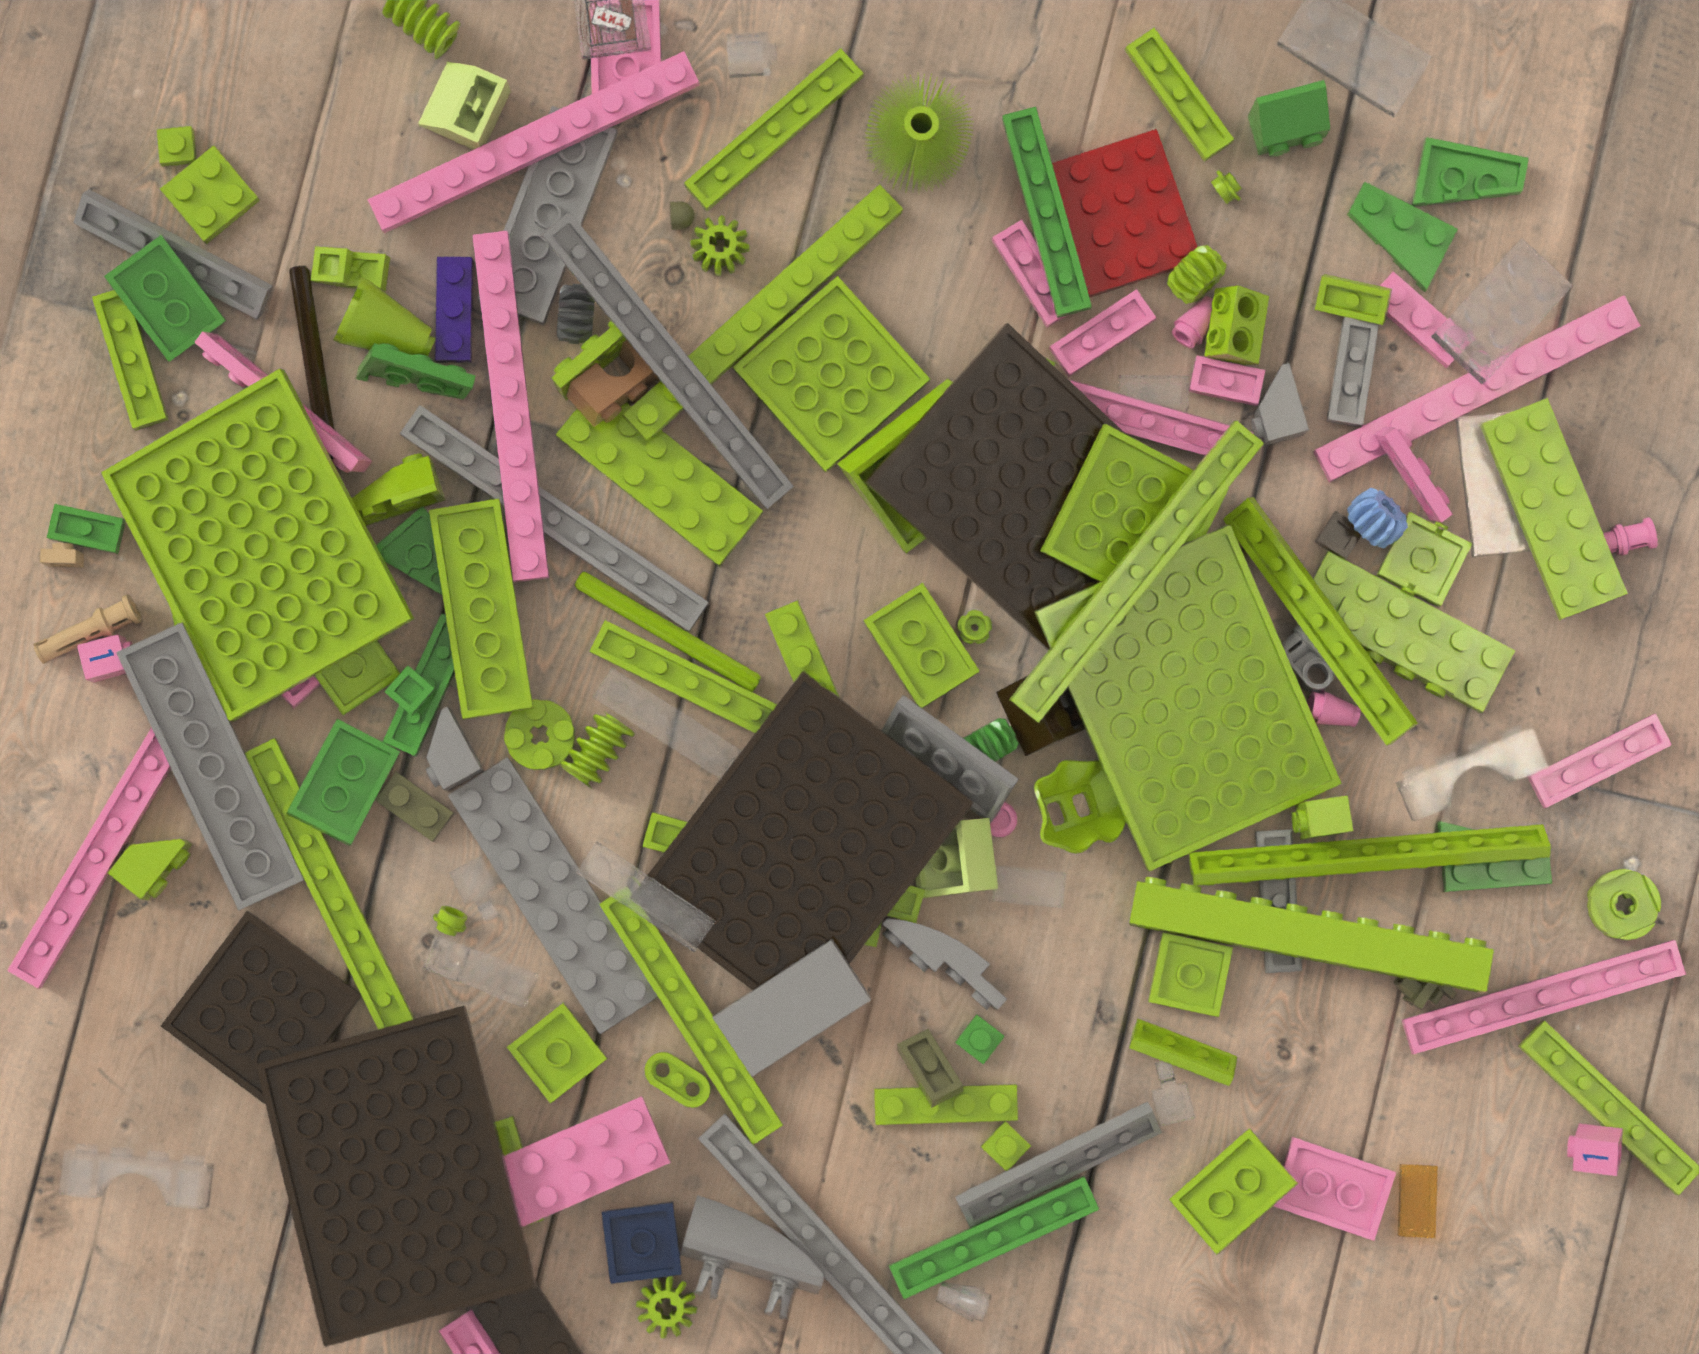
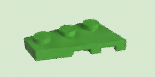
M1426 137L1423 143L1412 206L1417 207L1520 195L1524 187L1529 158Z
M1367 182L1363 183L1347 214L1376 244H1379L1394 259L1393 261L1401 270L1404 269L1417 282L1416 285L1423 292L1428 289L1458 230L1454 226Z
M374 343L359 365L356 379L368 381L369 375L387 379L386 385L400 387V384L413 383L417 384V388L422 392L465 399L473 388L476 375L466 373V370L460 366H444L435 363L430 357L425 355H410L400 352L396 346L382 343L378 345Z
M422 506L376 546L386 563L442 595L430 514Z
M1442 821L1437 822L1438 833L1474 830ZM1550 857L1533 860L1522 859L1500 861L1497 863L1484 862L1460 866H1442L1444 892L1552 884Z

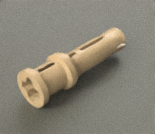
M127 594L122 596V601L110 607L95 609L92 617L47 639L34 643V650L39 660L45 664L55 657L77 648V645L87 643L102 635L104 637L113 636L116 630L128 624L135 623L137 625L142 622V618L135 602Z

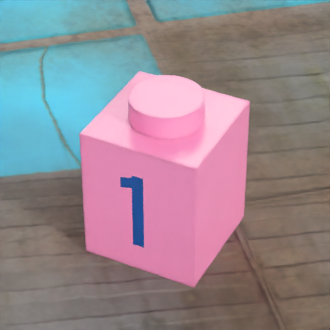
M117 634L77 645L85 679L94 683L126 674L116 652L133 645L131 641L127 642L125 637Z
M1579 1123L1575 1136L1569 1135L1567 1157H1573V1171L1617 1176L1621 1163L1623 1128Z

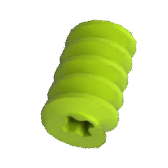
M387 0L382 11L383 16L392 18V22L396 27L403 26V32L409 36L413 35V40L417 44H424L426 52H435V59L440 58L451 47L457 37L461 22L457 20L451 25H447L450 13L444 12L438 17L436 15L440 8L438 3H434L427 8L428 0Z
M605 712L606 716L594 714L593 719L598 725L597 728L591 726L584 728L590 737L589 740L577 738L576 742L582 750L570 749L568 751L573 759V763L560 762L561 767L590 788V781L596 783L603 781L597 773L598 769L610 771L611 768L605 759L617 760L619 758L613 749L614 746L624 749L627 747L621 736L634 737L635 735L634 731L607 712Z

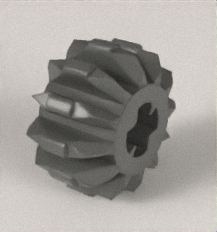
M581 284L563 285L560 289L557 337L560 341H567L571 344L585 343L592 337L595 301Z

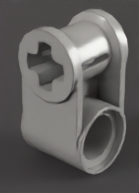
M1297 625L1293 628L1294 633L1282 642V646L1301 687L1309 693L1313 691L1321 692L1333 681L1334 672L1302 628ZM1299 644V646L1295 650H1293L1291 653H1288L1290 649H1292L1295 645ZM1312 667L1320 668L1325 674L1324 683H1312L1308 678V669Z

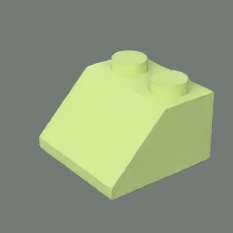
M989 818L959 821L915 878L916 886L925 888L923 898L998 889Z

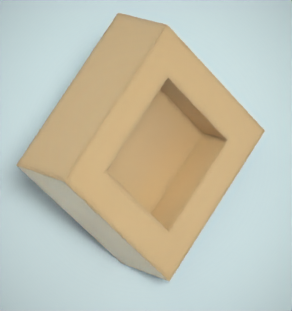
M52 543V549L41 548L40 563L48 567L84 568V554L74 549V544Z

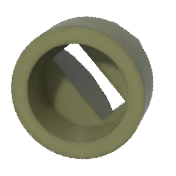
M682 201L670 202L671 229L679 230L690 226L695 215L693 208Z

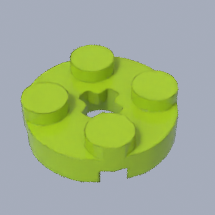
M533 699V709L511 713L505 726L504 742L509 754L520 765L531 770H547L559 766L561 761H565L570 756L568 751L573 749L575 745V728L570 715L561 706L552 701ZM544 725L548 728L546 735L549 737V740L546 743L539 741L536 745L532 742L534 735L531 731L534 727L540 729Z
M1617 869L1603 874L1590 887L1587 894V908L1590 919L1594 926L1608 938L1632 940L1644 936L1654 927L1658 912L1661 910V897L1653 881L1645 875L1629 869ZM1620 895L1624 899L1631 898L1633 902L1628 907L1630 913L1627 915L1622 910L1617 911L1615 904L1618 903Z

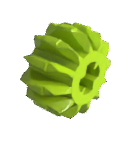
M723 215L719 216L718 225H714L710 218H706L707 230L697 226L694 231L699 239L690 241L691 248L697 249L692 255L695 262L704 260L701 266L704 272H707L714 265L716 276H721L723 266H726L728 272L732 274L735 272L733 261L744 265L746 260L741 253L750 251V245L742 242L747 238L746 230L736 231L739 224L735 219L728 226H725V216ZM716 240H724V251L716 252L715 246L712 243L717 245Z
M1208 245L1198 246L1174 267V270L1169 274L1167 285L1172 289L1171 292L1178 299L1181 298L1185 304L1194 303L1199 298L1204 297L1219 282V279L1225 274L1227 264L1222 260L1218 252L1212 250Z
M673 1276L667 1277L666 1287L664 1288L659 1278H654L652 1283L656 1292L644 1286L641 1293L649 1300H638L636 1302V1307L648 1309L647 1312L638 1316L639 1322H644L651 1318L652 1322L646 1331L651 1334L657 1325L661 1326L660 1338H666L668 1327L670 1326L673 1334L676 1337L680 1336L681 1328L678 1322L688 1328L693 1323L684 1313H697L696 1306L685 1304L696 1297L695 1293L681 1294L687 1285V1282L684 1280L679 1283L677 1289L672 1288ZM664 1298L671 1299V1305L676 1306L677 1310L676 1312L671 1310L670 1316L663 1315V1309L657 1308V1302L662 1304Z

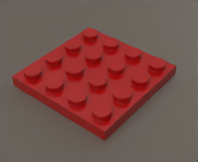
M1157 129L1052 163L1089 298L1173 271L1174 267L1183 258L1198 247Z

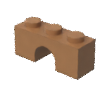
M627 340L623 342L619 357L630 370L628 374L612 376L606 373L598 363H595L570 382L566 397L594 427L603 420L606 423L613 420L621 412L622 405L629 400L633 403L638 401L648 391L647 386L655 380L660 382L659 378Z

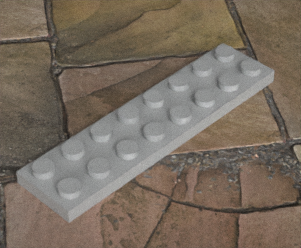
M183 622L116 652L238 911L303 881L304 878Z
M508 757L448 795L599 1034L604 1033L658 998L600 907L601 901Z

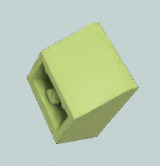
M447 62L418 125L474 150L487 144L510 95L509 84L506 79L476 66Z

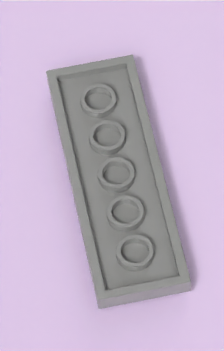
M552 106L549 114L559 110V108ZM608 128L528 166L504 231L509 233L518 316L545 325L567 266L541 234L567 212H570L581 226L583 225L617 137V129Z

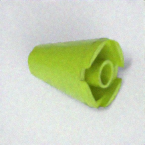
M362 277L333 341L370 350L374 343L378 345L386 343L396 346L403 353L428 356L436 338L430 336L432 328L370 280Z

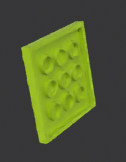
M838 276L733 366V370L825 473L930 382V378Z
M1103 424L1040 552L1098 582L1106 580L1194 470L1117 429ZM1229 488L1183 544L1207 534Z

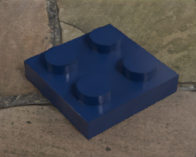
M674 1202L602 1211L610 1284L682 1275Z

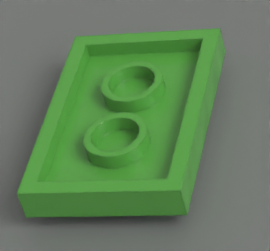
M163 235L157 237L104 276L168 362L194 345L202 331L212 332L226 321Z
M336 719L286 814L351 846L400 751Z

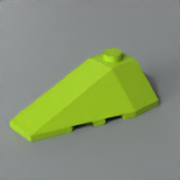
M422 453L403 458V464L393 467L352 497L366 526L417 510L422 506L427 507L445 501L433 460L429 455L423 457Z

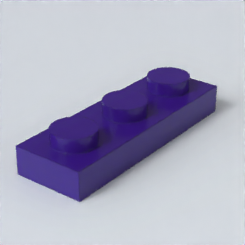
M437 257L435 360L437 363H472L473 258Z

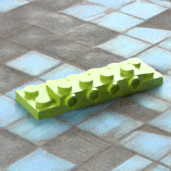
M1328 551L1313 579L1373 662L1381 665L1383 661L1395 667L1393 673L1408 681H1412L1415 678L1425 683L1424 689L1440 698H1444L1447 695L1471 709L1483 713L1516 650Z

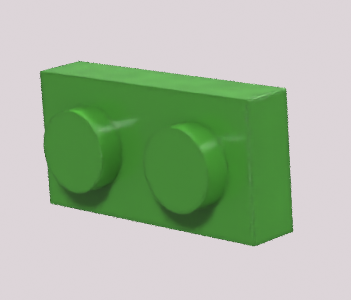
M54 504L46 538L118 554L126 521L119 517Z

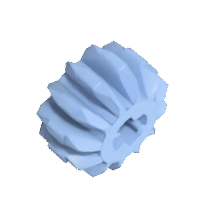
M1370 487L1367 491L1358 495L1347 508L1348 519L1355 526L1354 530L1358 531L1362 539H1367L1373 546L1377 545L1380 548H1386L1388 545L1396 542L1408 528L1407 518L1401 512V507L1393 501V498H1389L1381 490L1377 491Z

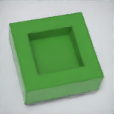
M407 665L384 692L413 716L436 689Z
M976 1014L955 1043L984 1065L1005 1036Z

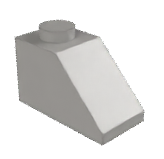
M1289 363L1283 364L1279 368L1254 413L1255 418L1251 419L1254 435L1262 439L1264 446L1304 436L1309 430Z
M449 707L442 709L426 757L430 767L425 770L435 788L441 785L443 790L449 791L484 772V769L452 709Z

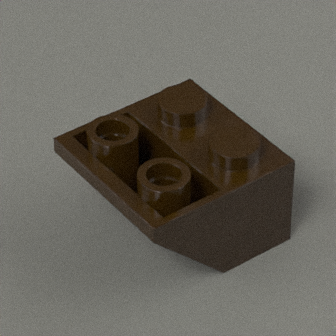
M1028 676L996 692L1025 756L1086 730L1068 688L1061 694L1039 723L1009 700Z

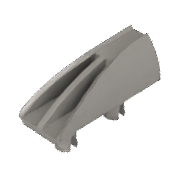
M697 1195L680 1254L681 1256L704 1262L699 1282L695 1289L696 1294L701 1296L708 1280H711L710 1299H717L725 1269L773 1282L764 1313L771 1316L777 1301L780 1300L779 1319H787L794 1289L819 1294L824 1281L823 1273L808 1255L773 1228L746 1213Z

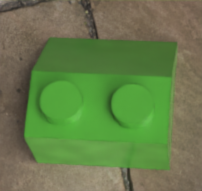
M1325 80L1256 98L1248 114V120L1258 155L1269 153L1270 157H1276L1289 152V147L1302 144L1303 148H1310L1323 142V138L1330 131Z

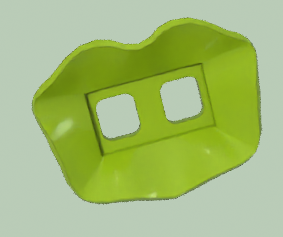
M1062 760L1057 765L1055 771L1035 782L1036 802L1043 819L1040 838L1045 844L1077 854L1086 851L1097 840H1102L1105 843L1115 841L1124 830L1126 820L1099 760ZM1083 794L1090 810L1089 815L1080 817L1077 814L1073 803L1074 795ZM1053 802L1059 804L1064 817V823L1058 826L1052 824L1047 805Z

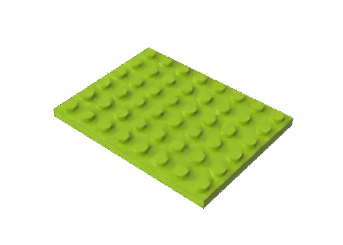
M283 369L274 371L101 472L178 623L183 622L229 721L241 718L415 619L290 379Z
M1231 525L1223 526L1183 544L1067 687L1148 871L1161 867L1342 784ZM1105 580L1035 611V615L1050 648Z

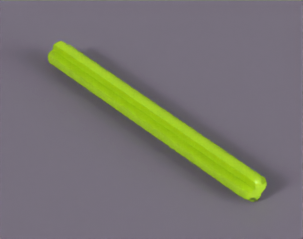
M582 572L575 582L576 589L739 686L753 692L760 683L761 676L589 573Z

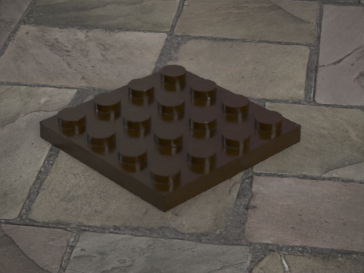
M246 911L162 1023L161 1027L265 1104L256 1064L327 1044L362 996L357 990L250 911Z

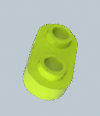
M659 1052L647 1060L645 1076L648 1082L680 1104L689 1108H695L703 1105L709 1098L711 1092L709 1080L702 1073L667 1052ZM660 1063H666L670 1068L669 1074L665 1077L657 1074L656 1068ZM691 1082L697 1083L700 1087V1092L696 1096H690L686 1091L687 1085Z

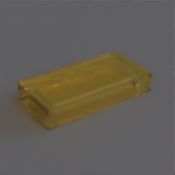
M1400 1164L1398 1236L1436 1238L1438 1166Z

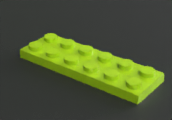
M1548 398L1482 423L1480 425L1558 619H1565L1628 594Z
M627 402L621 406V412L608 423L603 420L595 427L576 409L555 434L556 437L719 567L763 514V510L662 430L649 442H646L623 418V414L632 407Z
M500 499L429 510L462 719L467 720L533 709Z

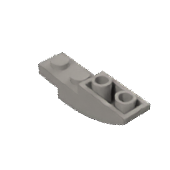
M887 918L882 923L886 928L883 935L897 948L904 944L912 951L913 954L909 959L923 972L928 968L936 972L945 962L949 966L945 973L960 986L964 981L975 990L971 996L986 1010L991 1005L998 1010L1007 1000L1006 997L981 976L990 964L963 943L935 929L904 920Z

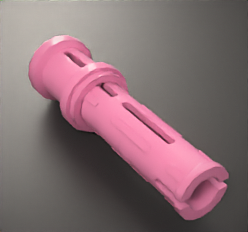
M1650 517L1644 518L1642 523L1625 527L1621 524L1615 525L1611 528V531L1603 533L1611 553L1616 552L1617 555L1620 554L1621 556L1627 555L1629 550L1646 546L1653 549L1657 548L1658 545L1656 529Z

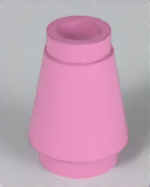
M1204 296L1201 301L1174 322L1175 327L1172 330V334L1185 347L1194 348L1196 344H1202L1206 337L1212 311L1211 304L1213 299L1211 297Z
M1324 690L1321 692L1313 691L1308 697L1307 704L1316 724L1351 727L1357 725L1361 712L1358 706Z

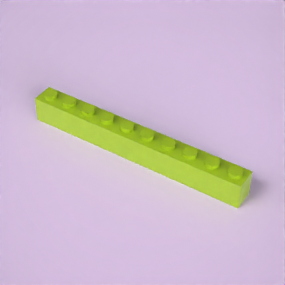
M1146 877L1145 882L1137 881L1129 922L1130 926L1482 994L1487 992L1494 949L1486 948V941L1465 938L1464 943L1450 941V934L1429 931L1428 936L1414 934V927L1393 924V929L1378 927L1379 921L1369 918L1358 917L1357 923L1344 921L1343 914L1322 910L1321 916L1308 914V907L1286 904V909L1271 907L1272 900L1259 897H1251L1250 902L1236 900L1237 894L1227 891L1216 890L1215 896L1201 893L1202 887L1181 883L1180 889L1166 887L1167 881L1159 878Z

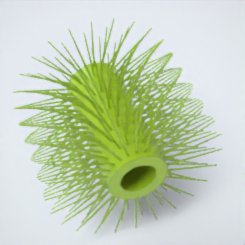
M919 76L916 92H914L915 84L912 92V87L910 91L908 82L907 91H905V88L903 90L901 86L902 92L901 90L899 91L898 97L893 92H891L892 95L890 96L886 90L884 91L888 95V98L885 94L883 95L887 102L881 97L879 99L890 106L889 108L885 104L883 105L889 111L882 109L886 112L884 113L874 108L873 110L883 115H878L874 112H870V114L877 115L882 119L874 118L880 122H874L869 119L868 122H873L880 126L867 124V126L879 129L866 128L867 131L882 133L865 132L867 135L880 136L866 138L871 140L882 139L865 142L872 144L871 142L883 143L864 145L866 147H874V151H876L875 149L879 150L874 153H879L875 156H880V160L886 157L883 160L885 162L881 164L886 165L883 168L884 170L894 160L896 161L888 174L892 173L894 175L898 169L894 186L906 165L901 181L902 185L911 160L906 190L914 164L913 187L918 178V192L922 175V183L926 173L927 181L930 185V177L933 175L935 179L934 173L936 177L941 172L945 174L944 171L946 169L940 161L945 167L947 165L944 161L952 168L954 167L947 160L951 161L954 165L962 167L948 156L954 158L959 163H964L951 154L960 159H965L954 152L961 153L964 156L967 154L959 152L955 148L962 149L956 145L969 148L968 145L959 143L961 141L971 144L969 141L958 138H971L958 136L957 134L972 135L967 132L958 131L973 130L968 128L957 129L956 127L973 125H952L974 122L971 120L962 121L963 119L971 118L969 116L957 118L964 115L963 113L957 115L963 112L962 110L955 113L953 112L957 110L955 108L950 111L955 107L953 105L956 102H951L953 100L951 98L947 104L944 103L948 97L944 100V97L940 96L943 81L930 104L937 83L936 80L926 107L931 77L923 103L924 79L919 89Z

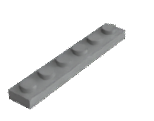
M90 189L82 193L74 224L133 255L157 237L163 235L207 294L255 319L263 315L273 287L271 284Z
M1146 1102L1008 1171L1002 1172L976 1187L968 1189L966 1192L955 1196L971 1228L1162 1132L1152 1108Z

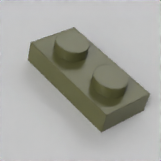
M395 772L375 800L432 842L437 839L455 814L398 772Z
M929 1029L897 1044V1051L931 1107L963 1092L962 1082Z

